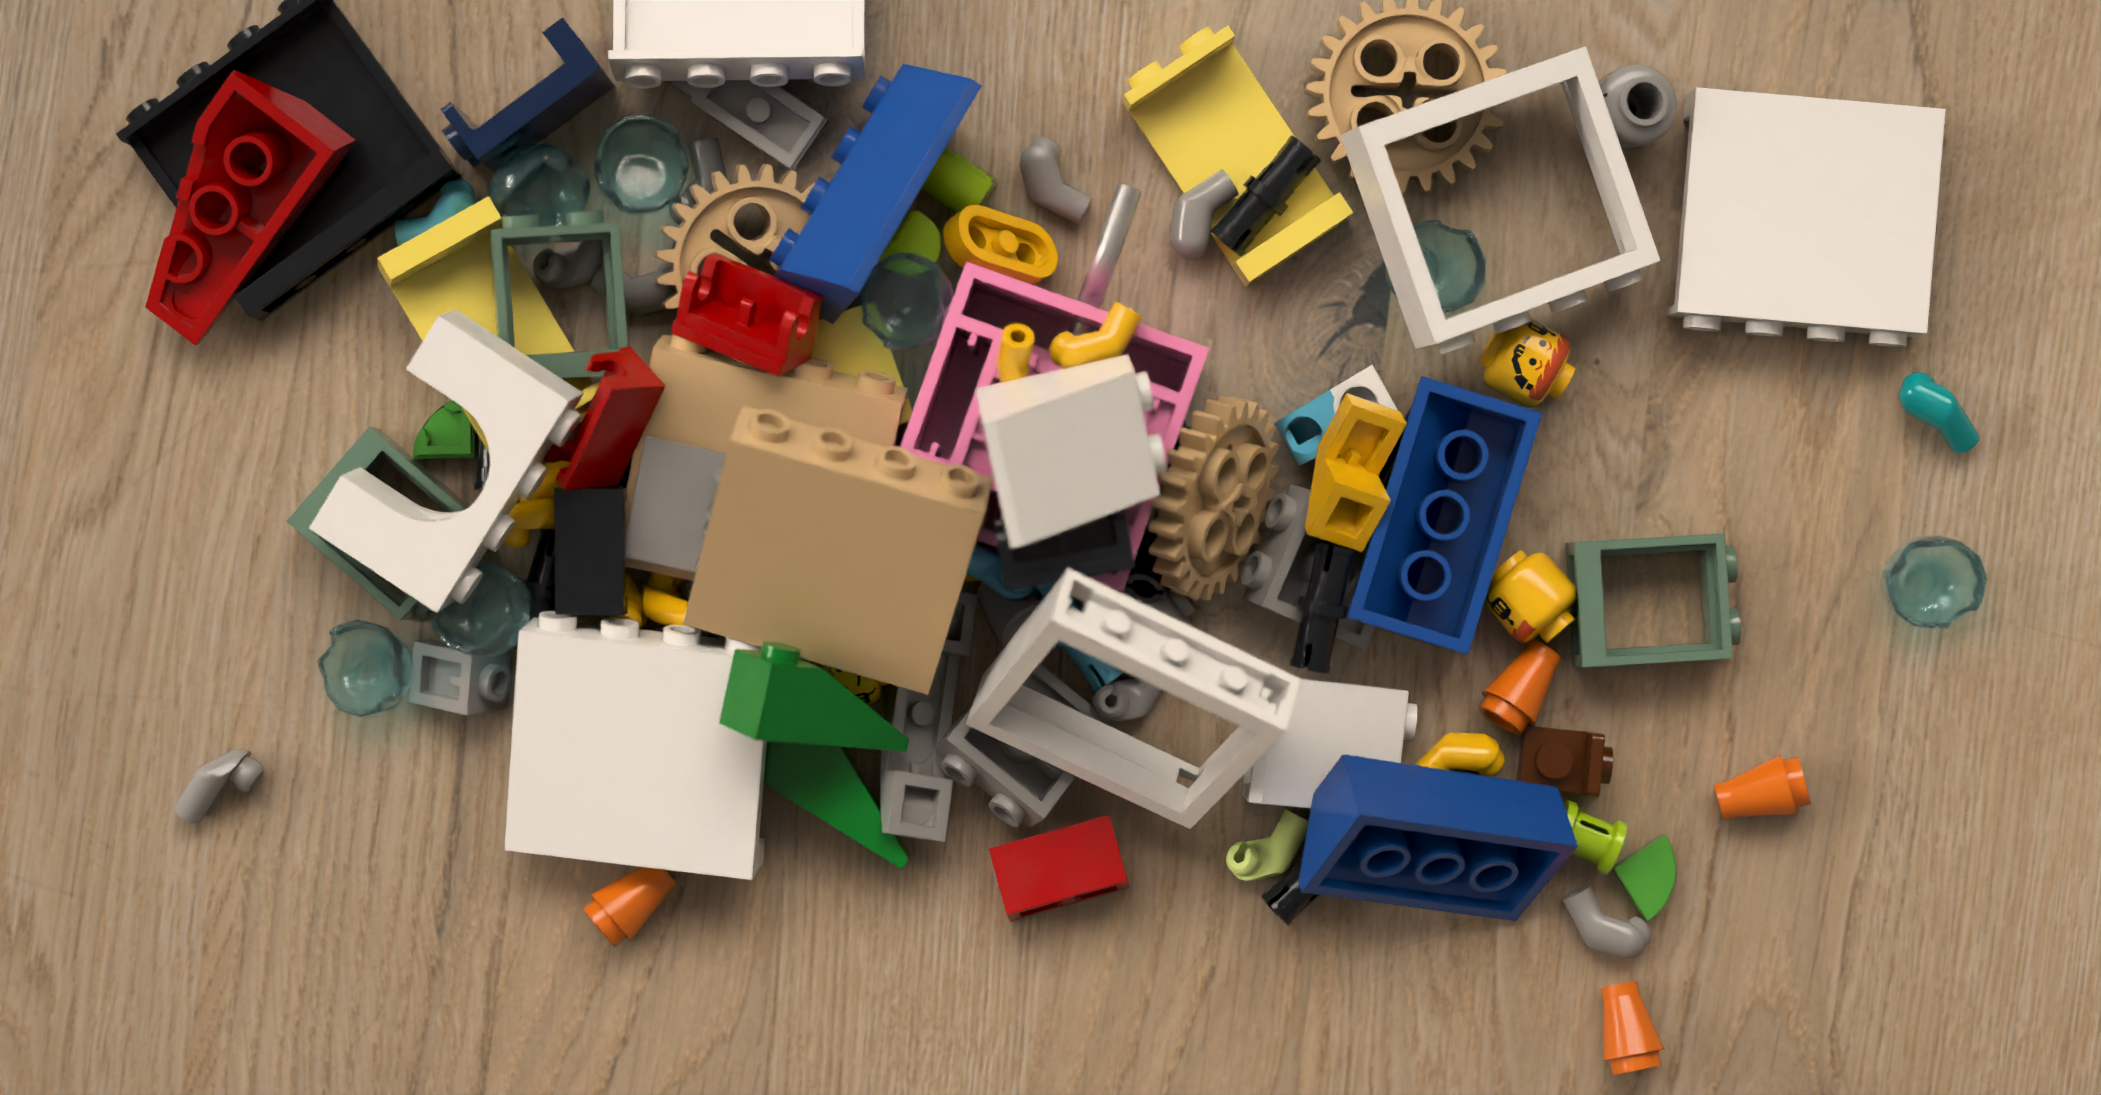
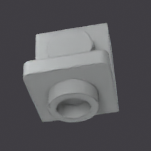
M433 639L414 641L409 702L467 716L504 710L507 707L508 693L511 687V650L502 647L478 650Z

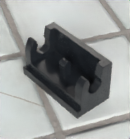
M627 484L564 490L561 485L554 488L555 614L624 616L627 614L625 564V501L627 500Z
M1125 509L1025 546L1010 549L1004 519L994 521L1006 591L1058 582L1068 568L1086 577L1135 568Z

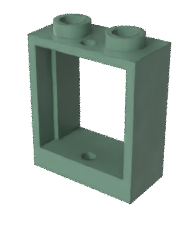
M603 211L565 213L566 225L542 227L540 215L502 217L503 229H492L489 231L496 333L499 338L514 348L515 339L508 246L600 240L608 349L526 356L561 379L604 376L605 371L597 373L586 370L591 356L595 353L619 352L621 347H628L619 222L604 223Z
M369 426L291 515L287 522L399 620H411L416 614L424 619L433 610L409 594L405 595L394 584L309 529L341 475L358 467L374 475L386 460L446 512H456L469 508L464 501L418 461L413 459L410 454L381 429Z
M1725 533L1565 543L1567 577L1576 588V601L1569 608L1570 614L1575 618L1570 624L1574 667L1585 668L1733 659L1732 645H1739L1741 641V621L1738 609L1730 608L1728 583L1736 582L1737 558L1734 546H1726ZM1699 551L1704 643L1607 649L1601 556Z

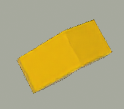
M1346 393L1318 444L1305 530L1308 535L1363 552L1391 502L1378 475L1407 425L1400 411Z

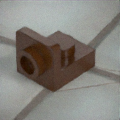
M1527 726L1520 738L1516 781L1558 787L1559 792L1599 797L1600 785L1609 784L1611 780L1612 747L1604 746L1605 735L1601 733Z

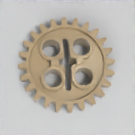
M1381 0L1380 13L1375 14L1373 9L1363 1L1357 7L1360 21L1358 25L1342 15L1337 20L1336 25L1343 39L1339 40L1335 37L1324 35L1319 43L1331 58H1312L1309 64V68L1323 76V80L1308 83L1304 90L1305 94L1321 98V104L1309 109L1306 117L1310 120H1325L1326 127L1316 135L1314 140L1316 143H1325L1334 140L1337 148L1330 156L1329 163L1332 165L1347 157L1340 135L1358 127L1357 117L1359 112L1364 109L1373 108L1380 110L1387 117L1407 110V108L1402 107L1401 97L1376 95L1355 97L1351 94V88L1354 86L1391 92L1398 88L1402 80L1410 81V89L1414 93L1458 92L1506 75V69L1488 68L1486 63L1499 50L1497 45L1479 48L1475 43L1481 35L1484 26L1478 24L1467 31L1463 30L1460 27V23L1465 9L1460 7L1446 18L1440 15L1442 0H1433L1427 10L1419 9L1418 0H1406L1404 7L1397 9L1394 0ZM1369 47H1379L1388 52L1393 63L1391 73L1386 76L1377 77L1365 71L1360 58L1362 51ZM1438 50L1449 55L1454 63L1453 76L1446 80H1437L1429 76L1423 65L1424 54L1429 51ZM1428 97L1416 98L1410 108L1435 99ZM1489 108L1450 122V137L1444 142L1436 143L1430 141L1422 133L1385 145L1401 194L1405 193L1409 180L1415 179L1422 195L1428 194L1431 191L1432 175L1434 174L1447 187L1455 182V173L1452 167L1454 163L1470 173L1477 165L1469 149L1472 148L1479 152L1488 153L1492 149L1493 144L1482 131L1483 129L1499 130L1503 127L1504 121L1490 113ZM1350 168L1348 174L1350 181L1355 179L1352 168Z
M744 164L736 165L734 183L732 184L728 182L720 171L711 173L714 189L711 193H708L697 184H692L689 189L696 204L692 208L680 203H674L671 206L675 214L682 220L680 226H661L659 229L666 237L673 240L672 249L654 251V257L670 263V271L654 278L655 283L673 285L675 292L661 303L662 307L665 309L678 308L681 288L687 273L690 271L697 274L700 261L708 255L716 253L747 265L740 258L723 249L711 239L710 234L715 229L727 236L731 242L745 253L759 255L764 251L767 255L763 260V265L775 274L779 266L769 261V258L788 228L798 234L810 215L801 210L800 207L815 183H809L800 191L795 190L797 172L793 170H788L782 176L779 183H774V173L770 164H762L756 181H752L749 170ZM748 203L757 206L764 217V227L761 233L750 240L741 237L734 225V217L737 211Z
M1220 395L1218 401L1206 400L1204 412L1194 410L1192 413L1191 430L1183 427L1180 428V447L1178 450L1169 449L1167 452L1171 466L1168 472L1158 475L1157 479L1164 487L1162 494L1152 500L1151 506L1158 508L1159 511L1158 517L1148 526V531L1157 533V538L1149 548V554L1158 556L1153 571L1162 575L1160 584L1170 588L1171 592L1196 600L1199 598L1210 600L1213 593L1222 595L1225 590L1226 581L1232 583L1237 581L1238 564H1245L1250 556L1249 549L1252 543L1259 545L1261 542L1258 528L1260 522H1265L1266 502L1276 495V490L1269 488L1270 480L1279 471V466L1271 464V460L1279 449V444L1271 442L1276 426L1267 423L1269 412L1260 409V404L1225 395Z

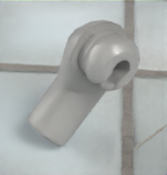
M1047 137L1033 139L1029 147L1022 151L1019 164L1029 198L1035 204L1079 225L1092 197L1063 183L1058 165L1061 150L1055 141Z

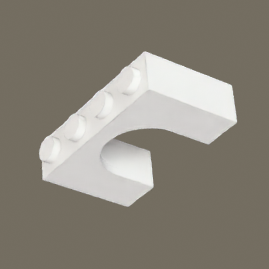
M457 309L437 317L406 370L465 408L482 428L489 447L490 469L488 479L480 496L465 510L456 512L434 511L419 506L363 468L358 467L340 476L309 527L310 530L436 613L452 604L455 600L460 604L465 603L473 593L483 576V572L478 570L476 566L487 549L496 552L512 531L516 520L508 516L520 496L528 500L542 483L549 468L541 462L553 443L559 447L563 446L575 430L582 415L574 411L584 394Z

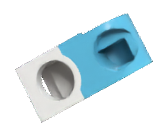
M1374 365L1365 368L1274 423L1298 467L1316 457L1318 444L1346 393L1398 411Z

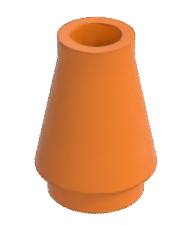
M1532 639L1525 649L1482 691L1485 699L1480 705L1479 711L1503 730L1521 736L1527 726H1535L1554 672L1562 658L1550 647Z
M1780 754L1727 781L1714 784L1723 820L1735 817L1797 814L1796 808L1811 805L1798 756L1782 760Z
M639 867L590 894L594 900L582 910L607 940L616 947L625 938L630 942L666 895L677 886V883L666 870Z
M1632 981L1600 988L1603 998V1061H1610L1612 1075L1662 1066L1659 1051L1665 1048L1640 995L1638 982Z

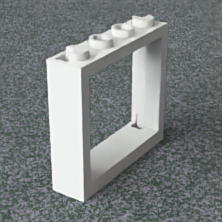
M1586 46L1367 123L1340 135L1415 349L1437 344L1440 354L1462 348L1476 342L1472 333L1475 329L1492 323L1497 334L1532 321L1529 309L1549 303L1551 312L1554 313L1578 305L1588 300L1584 289L1604 282L1607 292L1629 286L1643 280L1640 268L1660 261ZM1561 83L1620 255L1445 319L1385 145Z
M1068 568L982 675L966 725L1191 829L1287 731L1301 679ZM1069 595L1085 602L1082 612L1069 607L1071 602ZM1059 640L1237 724L1239 727L1198 768L1022 684ZM1262 686L1272 691L1265 700L1259 697ZM1178 775L1194 783L1187 788L1176 781Z

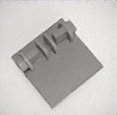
M645 436L625 540V557L696 573L726 453Z

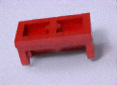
M714 253L705 258L701 275L690 271L687 273L681 288L677 318L673 321L671 333L780 377L812 359L823 295Z
M621 347L619 352L595 353L587 364V371L597 373L605 371V374L573 442H565L561 447L552 444L544 457L546 462H569L568 467L559 470L555 479L564 490L616 486L619 484L666 387L631 347Z
M1109 815L989 848L1002 900L1010 922L1129 888Z

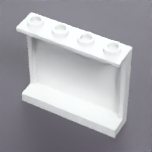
M614 0L613 50H608V61L615 82L624 81L630 87L641 89L658 87L662 84V81H687L692 86L713 88L723 85L725 80H750L751 83L758 86L778 87L787 84L788 79H813L815 83L824 86H842L850 83L851 79H865V0Z
M1698 87L1685 95L1683 121H1689L1675 300L1674 305L1667 307L1666 317L1684 318L1683 328L1696 331H1721L1722 321L1746 323L1745 334L1755 336L1781 337L1783 336V327L1807 329L1808 340L1824 342H1844L1845 332L1869 334V345L1882 347H1907V337L1913 338L1927 334L1946 109Z
M555 611L540 612L539 618L533 617L519 630L504 850L753 880L764 858L765 838H759L767 741L754 740L719 724L735 648L761 651L762 647L728 637L726 639L702 637V630L686 625L665 626L663 632L641 630L639 629V622L626 618H606L601 620V625L580 623L577 622V615L555 614Z

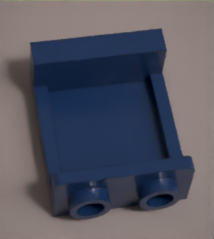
M563 17L542 32L565 62L555 71L478 128L453 103L449 102L440 109L450 122L441 131L464 161L468 160L474 168L482 163L495 174H498L615 87Z

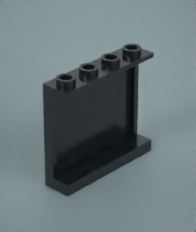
M284 0L277 9L280 13L279 16L261 29L258 25H253L239 32L228 42L227 47L230 50L228 53L211 65L205 61L188 69L176 81L179 86L177 90L160 102L157 98H153L137 106L126 117V121L129 124L116 133L122 142L133 148L176 208L179 201L176 195L180 180L186 176L194 143H191L196 123L233 71L243 73L306 101L356 140L315 198L244 288L234 296L249 317L260 321L266 319L395 225L396 219L405 218L441 192V188L445 183L459 179L462 176L335 0Z

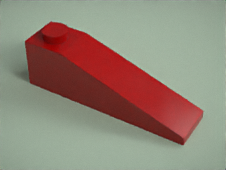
M238 71L231 72L196 123L191 143H194L186 176L180 180L176 195L179 201L169 236L165 237L145 308L192 344L198 345L233 302L234 296L244 288L322 189L356 140L306 101Z

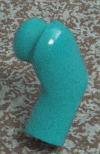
M1915 372L1906 376L1902 381L1898 396L1905 412L1939 430L1954 453L1961 454L1976 446L1980 436L1954 394L1947 388L1936 384L1929 374Z

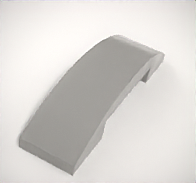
M960 592L929 694L889 684L884 719L909 739L907 752L881 750L880 809L882 833L945 842L953 780L944 778L945 773L940 767L944 758L934 749L951 728L960 657L970 656L978 594Z

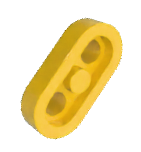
M969 205L951 217L944 226L943 238L946 249L951 258L962 268H964L966 262L1033 286L1053 274L1058 264L1056 246L1050 235L1034 222L981 205Z

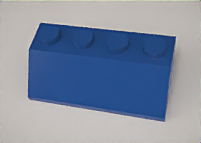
M903 64L891 81L880 76L861 106L871 113L861 131L850 126L831 156L833 160L840 163V166L830 183L819 177L801 205L800 209L810 215L798 234L788 228L769 258V261L779 266L773 276L823 295L819 316L833 324L859 294L982 85L970 78Z
M1424 376L1420 377L1406 422L1407 425L1404 428L1386 487V492L1391 502L1371 536L1347 618L1459 654H1469L1542 413Z
M1342 754L1313 793L1299 886L1301 893L1517 921L1576 850L1578 845L1558 787Z

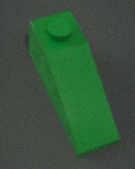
M769 641L763 642L761 651L735 648L719 724L760 741L907 752L909 739L824 669L799 659L801 649Z
M767 741L764 772L765 785L903 870L911 854L900 836L882 833L880 803L846 747Z

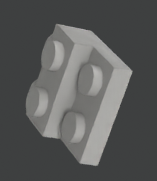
M1290 484L1287 493H1280L1275 496L1267 509L1265 524L1271 531L1262 552L1254 551L1243 566L1241 583L1247 588L1242 599L1300 623L1303 611L1297 609L1299 596H1306L1316 551L1315 544L1316 542L1338 544L1307 534L1305 523L1311 490ZM1370 539L1363 552L1356 550L1355 556L1352 558L1343 605L1348 606V610ZM1346 616V619H1339L1335 639L1366 651L1375 627L1347 618Z
M1041 663L1022 684L1108 726H1115L1112 722L1105 721L1104 717L1092 705ZM973 700L934 749L944 758L940 767L957 784L963 787H970L974 782L990 795L992 800L988 806L1000 820L1013 827H1018L1022 822L1031 828L1047 816L1076 776L966 725L974 702Z

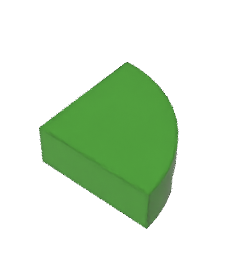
M451 400L433 413L420 429L414 443L413 459H477L478 435L473 434V426L461 406Z
M1664 834L1659 835L1625 857L1612 868V871L1646 921L1653 918L1666 904L1675 882V856L1670 841Z

